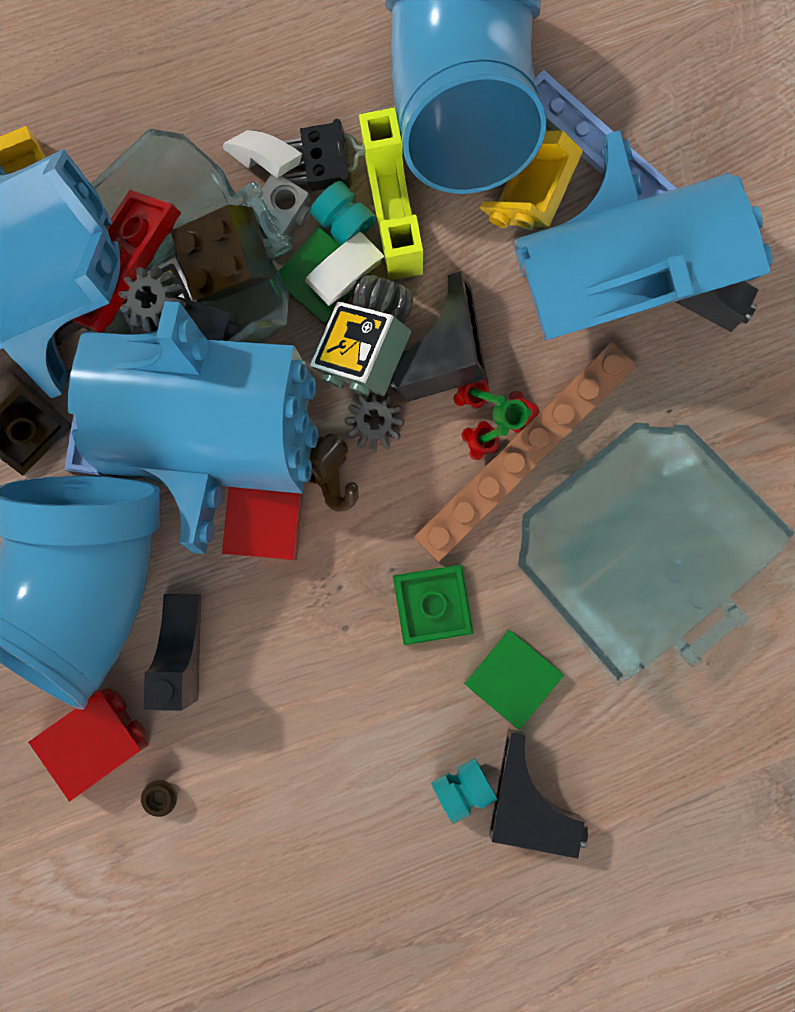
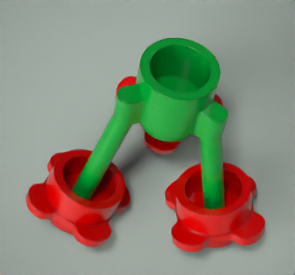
M488 378L458 387V391L453 397L456 405L463 406L468 404L475 409L481 408L486 400L495 404L493 419L498 425L496 429L487 421H481L477 427L472 429L467 427L461 433L462 440L467 442L470 449V457L476 461L481 460L486 453L494 454L498 451V436H506L509 429L520 433L532 418L536 417L539 413L538 406L524 399L523 393L520 391L511 392L509 400H506L503 395L489 393Z

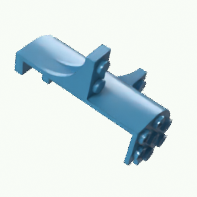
M620 130L606 134L603 139L602 145L605 160L603 179L597 195L588 207L564 224L516 238L513 242L522 277H527L545 341L738 282L754 280L771 273L769 266L773 264L771 249L768 243H763L759 230L763 227L761 211L758 206H751L740 176L725 173L639 200L638 196L642 195L640 179L637 174L632 175L628 162L633 159L631 146L628 139L622 140Z
M65 149L14 173L6 174L0 166V350L4 349L50 398L63 393L70 374V370L61 359L57 350L55 331L66 322L109 304L120 273L118 242H111L107 226L112 225L109 214L94 187Z
M168 301L164 302L158 330L155 332L136 335L81 332L70 374L68 390V414H75L77 429H73L71 432L79 453L102 475L148 479L168 487L176 500L180 512L181 534L179 542L192 553L206 554L208 543H211L213 540L215 509L219 508L222 500L220 486L303 494L304 484L311 477L312 465L309 460L311 448L316 447L318 440V429L307 412L309 399H313L315 395V378L311 376L305 361L302 360L293 345L207 340L181 303Z

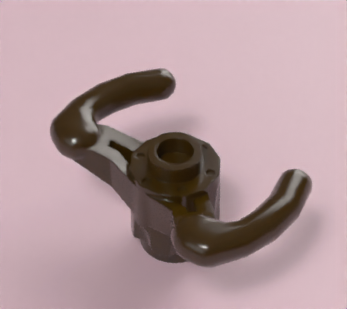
M327 433L324 437L320 436L318 438L315 448H311L309 460L311 461L312 471L309 482L318 484L321 487L325 504L336 512L347 511L355 506L358 500V485L354 482L348 483L345 486V497H341L338 469L347 459L345 455L348 452V447L339 436Z

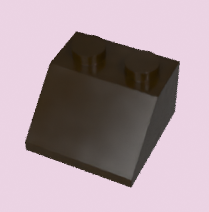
M8 369L0 378V459L23 476L72 425L33 387L11 369Z

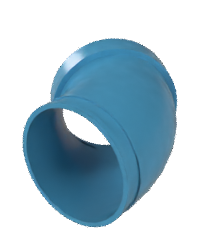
M385 0V7L392 12L391 66L394 104L405 160L412 173L424 184L436 190L454 194H468L497 187L522 172L538 153L546 132V114L537 89L532 59V21L540 15L541 0Z
M109 476L42 477L0 485V663L58 700L77 709L84 710L88 704V699L94 691L98 690L118 659L140 609L149 572L152 533L160 528V488L146 481Z

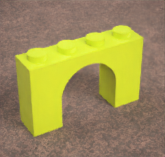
M395 107L359 114L364 156L388 279L392 281L423 275V247L417 216L412 215L403 167L402 141Z

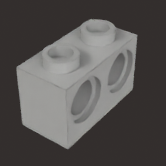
M272 174L250 207H253L260 232L267 227L276 229V233L272 238L263 239L268 258L275 261L279 254H286L294 240L292 234L297 226H303L308 221L311 215L310 206L312 204L308 192L282 176L276 178ZM284 199L295 201L294 206L288 210L278 208V204Z

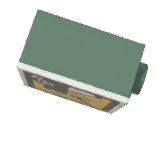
M337 301L310 366L324 375L322 379L324 382L334 387L342 388L343 384L350 385V390L366 397L369 396L370 392L384 396L412 331L393 315Z

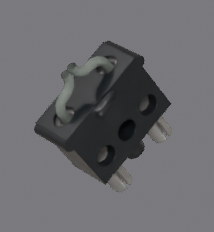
M334 119L333 123L300 128L301 138L284 141L298 151L303 150L300 164L295 168L305 167L306 170L286 174L284 178L295 185L308 183L311 191L327 189L337 181H343L348 188L351 187L350 172L357 168L359 157L364 155L363 145L356 144L355 138L352 135L345 134L339 119ZM346 139L350 140L352 147L358 150L354 156L352 166H349Z

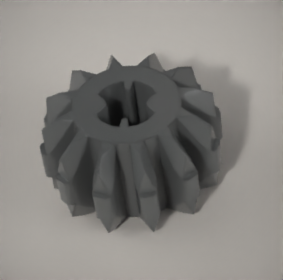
M152 266L149 273L143 268H136L137 280L131 277L124 278L125 283L130 288L128 291L123 290L118 293L119 297L128 300L120 310L124 314H131L129 323L132 326L138 327L142 325L144 331L153 332L155 327L159 326L165 301L180 302L185 308L186 303L176 298L184 292V288L179 284H174V274L170 272L163 274L162 269L157 266ZM150 295L153 297L157 295V301L155 304L152 302L148 304V298Z
M375 275L362 276L355 288L352 302L354 306L393 315L404 324L413 307L414 297L410 290L394 281Z
M372 392V402L369 403L365 396L359 395L358 398L362 407L359 408L355 404L348 406L349 411L357 417L349 416L344 419L346 425L356 426L347 432L348 437L351 439L361 435L357 442V447L360 449L365 446L368 440L371 441V452L377 451V441H381L383 447L389 449L391 445L387 436L389 435L396 440H399L401 434L392 428L404 426V419L392 418L402 411L401 406L396 405L388 409L392 402L390 395H387L382 403H379V394ZM378 414L379 420L384 421L383 426L378 424V430H371L370 424L365 423L367 418L371 420L370 415Z

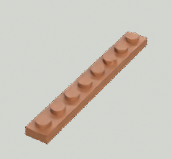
M612 341L416 534L414 539L439 562L637 365Z

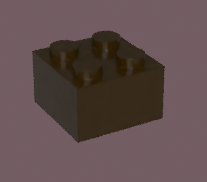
M225 205L170 231L192 301H219L274 278L253 207Z

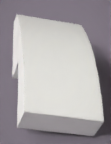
M246 130L223 144V149L248 169L258 163L276 178L298 166L302 157L301 152L286 142L258 131Z
M359 232L319 264L306 277L305 282L330 306L353 290L357 280L382 263L384 255L362 232Z

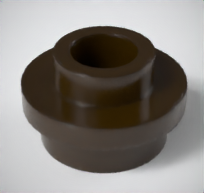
M152 781L144 788L141 794L143 809L155 817L169 814L177 804L176 789L168 781ZM155 792L164 793L166 797L165 803L156 802L154 798Z

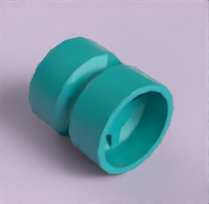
M337 181L323 191L310 210V214L323 228L332 227L330 233L340 245H343L359 232L366 235L376 221V216L366 205H363L361 202L355 203L356 195L343 181Z
M476 758L459 766L456 775L448 772L431 782L444 811L453 825L470 816L471 808L474 806L482 809L498 800Z

